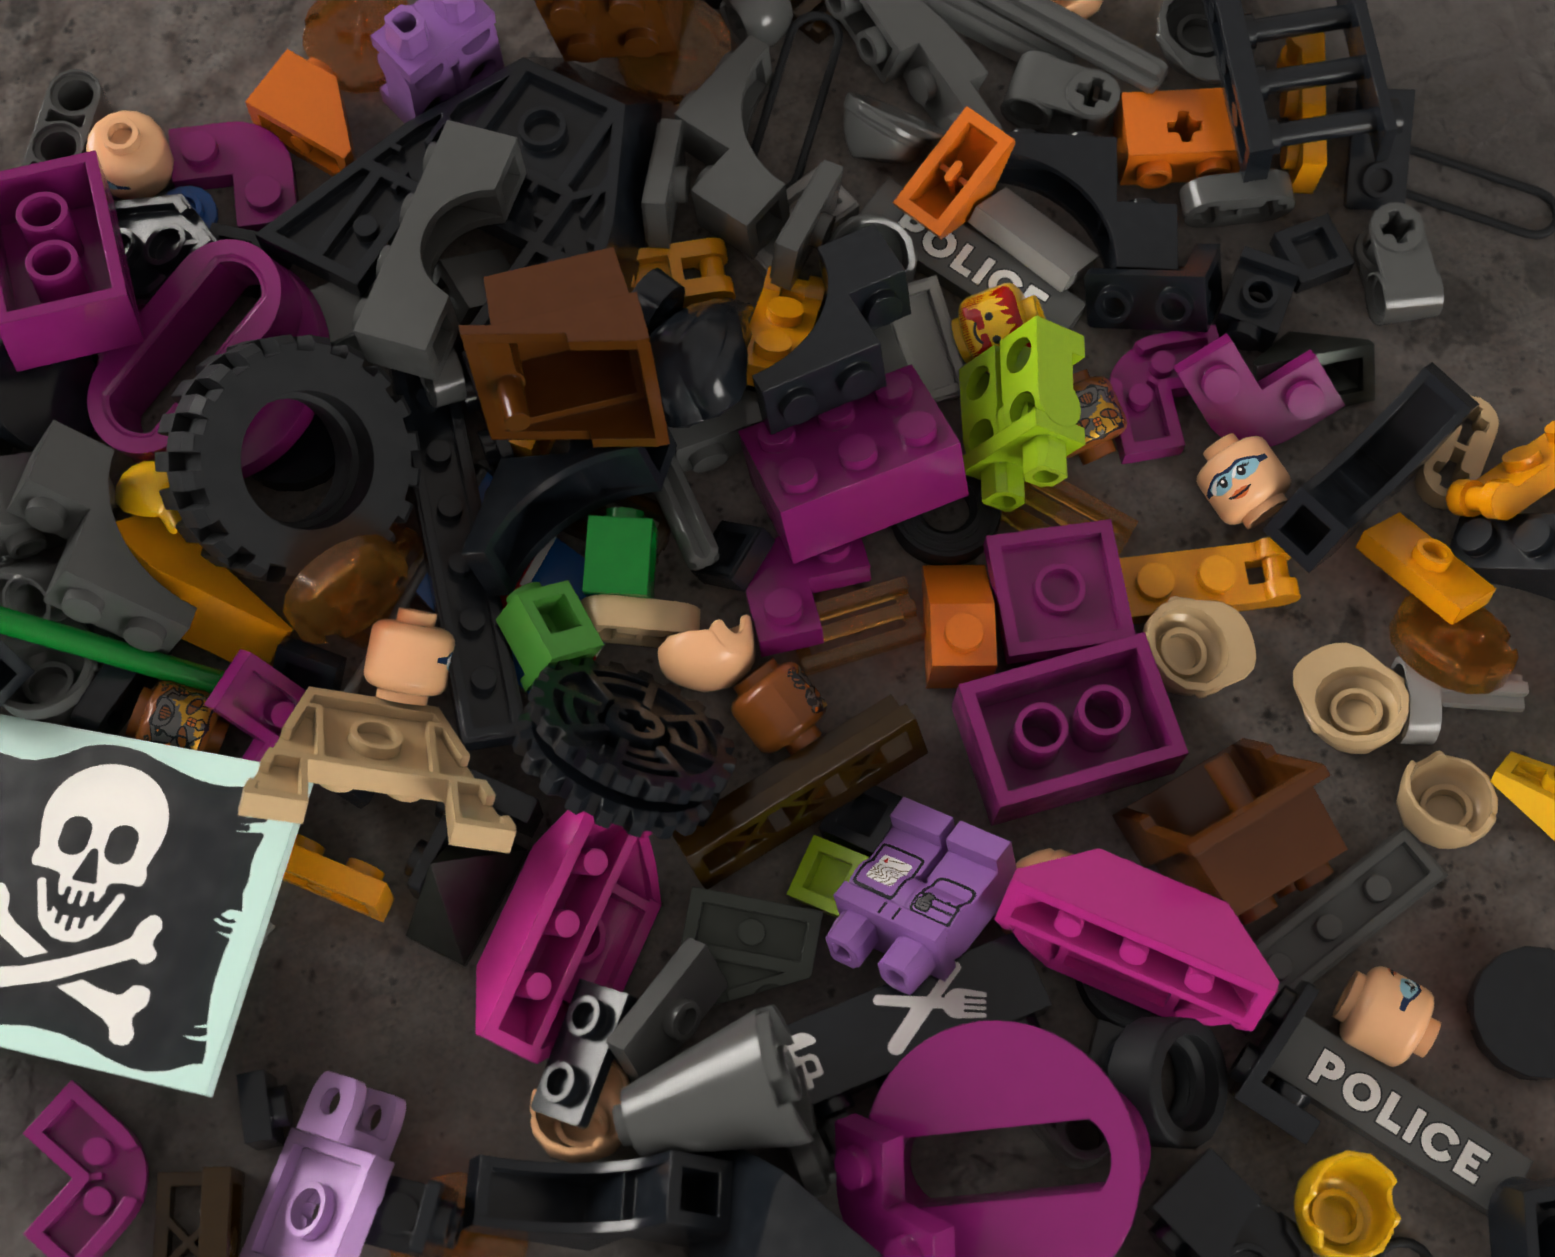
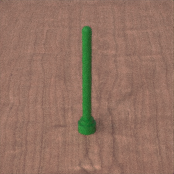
M0 606V634L209 693H212L225 673L223 670L161 652L142 651L134 648L127 642Z

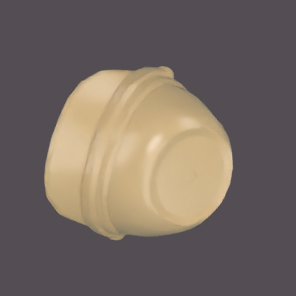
M1173 596L1169 598L1167 603L1160 605L1144 624L1143 632L1146 634L1166 692L1183 696L1196 695L1198 698H1205L1217 693L1224 687L1245 679L1255 667L1256 647L1251 630L1244 617L1235 608L1223 602Z
M1347 642L1324 645L1304 656L1293 670V687L1302 704L1306 721L1315 734L1337 751L1349 754H1368L1387 744L1400 734L1409 714V693L1405 687V680L1392 669L1382 664L1364 648Z

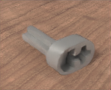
M1399 656L1393 661L1391 669L1405 680V687L1409 693V714L1400 734L1393 738V740L1397 744L1433 745L1441 729L1442 707L1523 712L1525 709L1524 697L1529 694L1528 682L1523 681L1522 675L1438 669L1436 661L1432 658Z

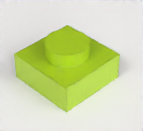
M813 835L786 895L798 902L838 918L839 912L834 899L835 892L844 881L849 882L855 869L862 861L870 857Z

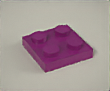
M1111 519L988 535L985 537L983 546L1006 664L1054 658L1135 635Z

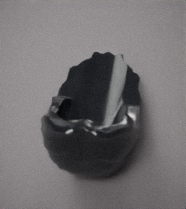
M715 297L708 301L693 303L662 322L649 336L666 425L668 427L689 428L702 421L720 417L725 411L741 400L747 386V348L752 337L748 317L751 316V312H754V307L750 302L744 303L730 297L723 299Z

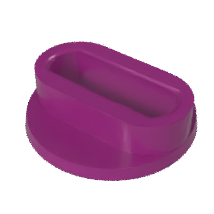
M225 239L208 243L196 249L179 264L147 304L137 305L145 342L98 353L97 367L92 375L87 395L89 418L95 431L107 444L129 456L136 464L155 460V452H166L168 436L157 433L160 421L151 432L144 433L141 425V416L243 291L250 285H261L262 297L214 355L223 354L227 351V347L244 341L291 334L293 337L315 335L329 338L325 317L313 293L292 271L277 263L262 249L249 242ZM279 399L267 403L250 422L241 447L243 479L265 469L285 454L302 436L315 413L298 400ZM175 402L166 414L174 413L178 403Z
M1000 1020L977 1021L949 1028L928 1038L910 1051L891 1071L877 1094L868 1118L903 1134L905 1201L955 1225V1257H1114L1122 1246L1132 1225L1137 1209L1140 1188L1146 1179L1150 1164V1140L1140 1113L1131 1101L1117 1090L1100 1066L1086 1053L1061 1037L1035 1026L1018 1022ZM1090 1119L1101 1129L1108 1141L1111 1152V1169L1106 1182L930 1198L922 1191L914 1178L911 1168V1150L917 1136Z

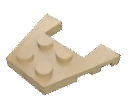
M310 686L283 725L280 738L274 748L269 747L264 754L257 774L254 778L249 777L244 785L238 808V815L303 824L309 802V782L319 784L333 792H348L357 789L384 793L402 802H415L419 799L443 802L449 845L510 853L517 832L516 825L509 815L499 817L494 809L493 803L496 794L487 780L476 779L467 767L470 754L439 707L410 705L373 696Z

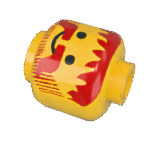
M1003 283L965 298L959 306L958 317L951 321L954 340L965 363L967 364L993 345L1000 347L999 341L1036 315L1045 318L1038 298L1035 295L1026 298L1022 291L1012 283ZM1030 342L1027 343L1025 346L1031 348Z

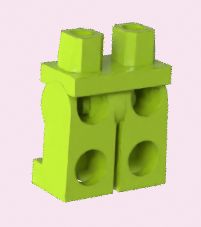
M1038 315L999 341L1000 347L997 345L991 346L959 369L963 444L966 452L963 455L965 474L981 480L983 504L1004 512H1012L1025 504L1024 482L1039 487H1053L1068 478L1067 456L1086 445L1085 429L1076 425L1080 419L1081 407L1073 389V365L1085 358L1084 335ZM1030 342L1031 348L1025 345Z

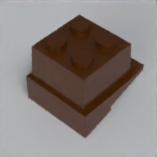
M534 0L564 61L592 63L600 58L622 56L647 58L657 53L678 51L683 0Z
M614 247L483 277L491 325L458 326L491 440L591 439L593 447H658L670 444L650 338L637 291L631 293L628 291Z
M1242 738L1112 815L1143 867L1147 868L1155 864L1162 875L1187 886L1197 888L1201 892L1229 903L1243 926L1259 919L1279 906L1273 894L1276 893L1278 898H1282L1295 890L1301 892L1331 875L1334 870L1328 861L1348 850L1313 787L1331 776L1325 764L1278 754L1271 744Z

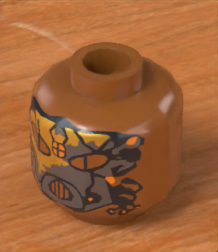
M1087 369L1073 374V389L1081 407L1080 419L1076 425L1085 429L1086 445L1067 456V458L1078 455L1083 466L1117 451L1112 439L1122 434L1128 424L1110 381L1104 376L1091 377Z
M772 657L732 687L738 695L731 705L732 714L762 753H774L785 747L788 753L793 755L821 736L822 732L816 723L824 716L827 704L801 667L795 662L788 661L778 665Z
M161 680L154 690L143 687L125 735L138 740L219 754L230 724L218 720L219 715L204 705L211 693L171 681Z

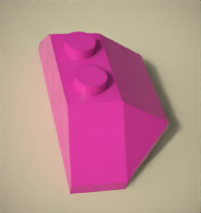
M567 810L533 845L476 966V1035L531 1063L538 1064L550 1057L579 979L623 992L662 905L656 860L649 838L652 835L651 831H643L641 837L631 836L626 833L622 826L612 824L607 829L596 825L594 817L586 812L574 814Z
M1100 848L1016 869L994 919L1005 930H1012L1020 944L1046 967L1161 1017L1194 1018L1206 1026L1231 1024L1237 1030L1253 1031L1275 996L1279 985V980L1229 903Z

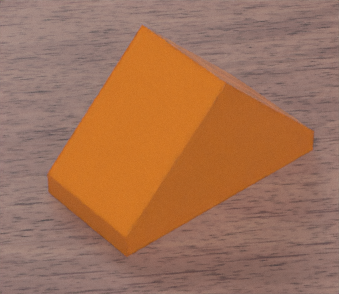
M966 106L893 201L894 206L942 240L969 221L976 206L991 197L1016 144L1015 139Z

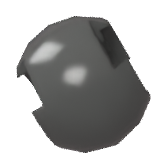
M723 0L720 5L723 25L729 36L738 45L751 34L769 45V47H773L786 35L793 17L790 0Z

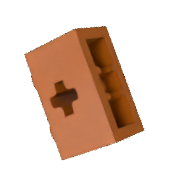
M1222 88L1155 91L1152 94L1145 92L1121 93L1113 118V137H1117L1119 185H1139L1142 188L1154 189L1169 183L1189 182L1203 176L1239 172V162Z

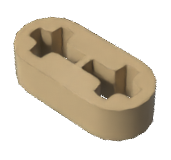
M1471 396L1479 403V406L1467 417L1473 421L1472 430L1474 433L1466 444L1457 442L1462 429L1461 424L1416 473L1415 486L1417 493L1425 503L1434 508L1448 509L1446 503L1448 489L1440 485L1441 475L1438 473L1449 460L1457 463L1452 475L1453 482L1458 479L1476 480L1481 476L1498 432L1499 420L1493 407L1479 397Z
M608 594L591 595L581 600L600 638L605 643L659 648L669 636L690 630H700L701 611L697 606L689 603Z

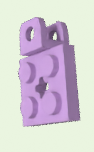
M325 1071L315 1083L296 1127L297 1129L292 1127L290 1129L239 1257H359L377 1208L383 1200L385 1188L395 1164L389 1161L403 1125L406 1112L405 1100L395 1095L366 1087L364 1082ZM340 1092L339 1104L335 1111L330 1114V1103L333 1097ZM379 1109H381L382 1114L380 1122L377 1125V1127L371 1131L370 1125L372 1117ZM318 1205L320 1208L314 1220L312 1219L313 1211Z

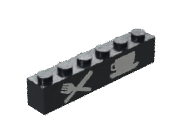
M1009 933L964 952L959 958L954 960L956 967L946 981L929 975L910 996L889 986V984H885L788 1024L787 1027L794 1044L787 1047L795 1066L802 1065L817 1121L825 1120L854 1107L855 1103L851 1095L875 1085L879 1091L891 1071L910 1051L928 1038L944 1030L961 1024L993 1020L1018 1022L1041 1028L1037 1018L1044 1015L1052 1003L1028 950L1020 944L1014 933ZM703 1152L691 1154L714 1158L716 1152Z

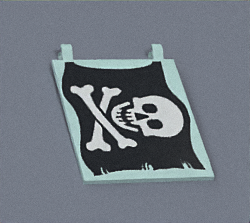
M0 714L1 1048L210 1098L213 1097L300 827L298 823L238 815L244 785L249 777H255L259 770L260 762ZM308 782V794L310 796L314 783Z

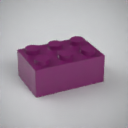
M96 150L0 171V337L16 372L145 342L114 199Z
M912 364L886 373V387L876 390L861 399L850 401L817 415L802 424L791 426L772 435L764 421L738 431L751 483L793 564L969 495L961 443Z
M1145 632L959 684L951 706L991 826L1174 774L1189 754Z

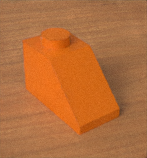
M287 49L245 103L253 124L271 131L283 142L289 152L333 177L356 160L338 77L321 60L313 57L306 60Z
M922 565L926 689L958 688L959 684L994 675L998 666L995 603L985 565Z

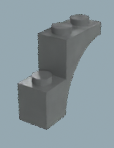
M750 34L735 51H729L721 58L715 72L698 90L689 92L683 98L674 115L675 119L682 120L684 150L708 165L700 172L691 189L698 224L753 260L760 250L783 228L790 217L785 184L763 166L748 143L749 128L753 114L763 95L769 89L773 78L769 45Z
M53 420L33 450L6 510L26 520L32 527L40 531L54 533L68 540L43 602L61 609L69 618L75 621L91 623L124 638L129 645L136 649L168 654L190 629L197 607L180 599L156 581L139 563L124 541L115 522L109 497V471L115 449Z

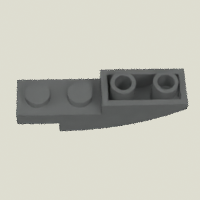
M825 0L831 15L841 21L856 43L861 59L873 68L882 83L885 84L902 76L907 82L908 90L913 99L922 104L937 127L948 131L961 112L968 106L999 129H1003L978 93L989 72L956 32L923 1Z

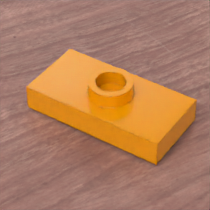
M1400 512L1365 530L1355 546L1358 551L1451 625L1487 605L1497 589L1457 558L1445 543L1429 536Z

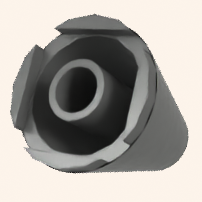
M772 1004L763 1008H756L623 1087L620 1094L621 1104L614 1105L612 1108L614 1126L624 1147L633 1145L637 1153L641 1157L668 1150L703 1153L800 1146L813 1141L814 1139L811 1134L816 1133V1125L806 1077L802 1065L795 1066L787 1047L794 1044V1041L777 1007Z

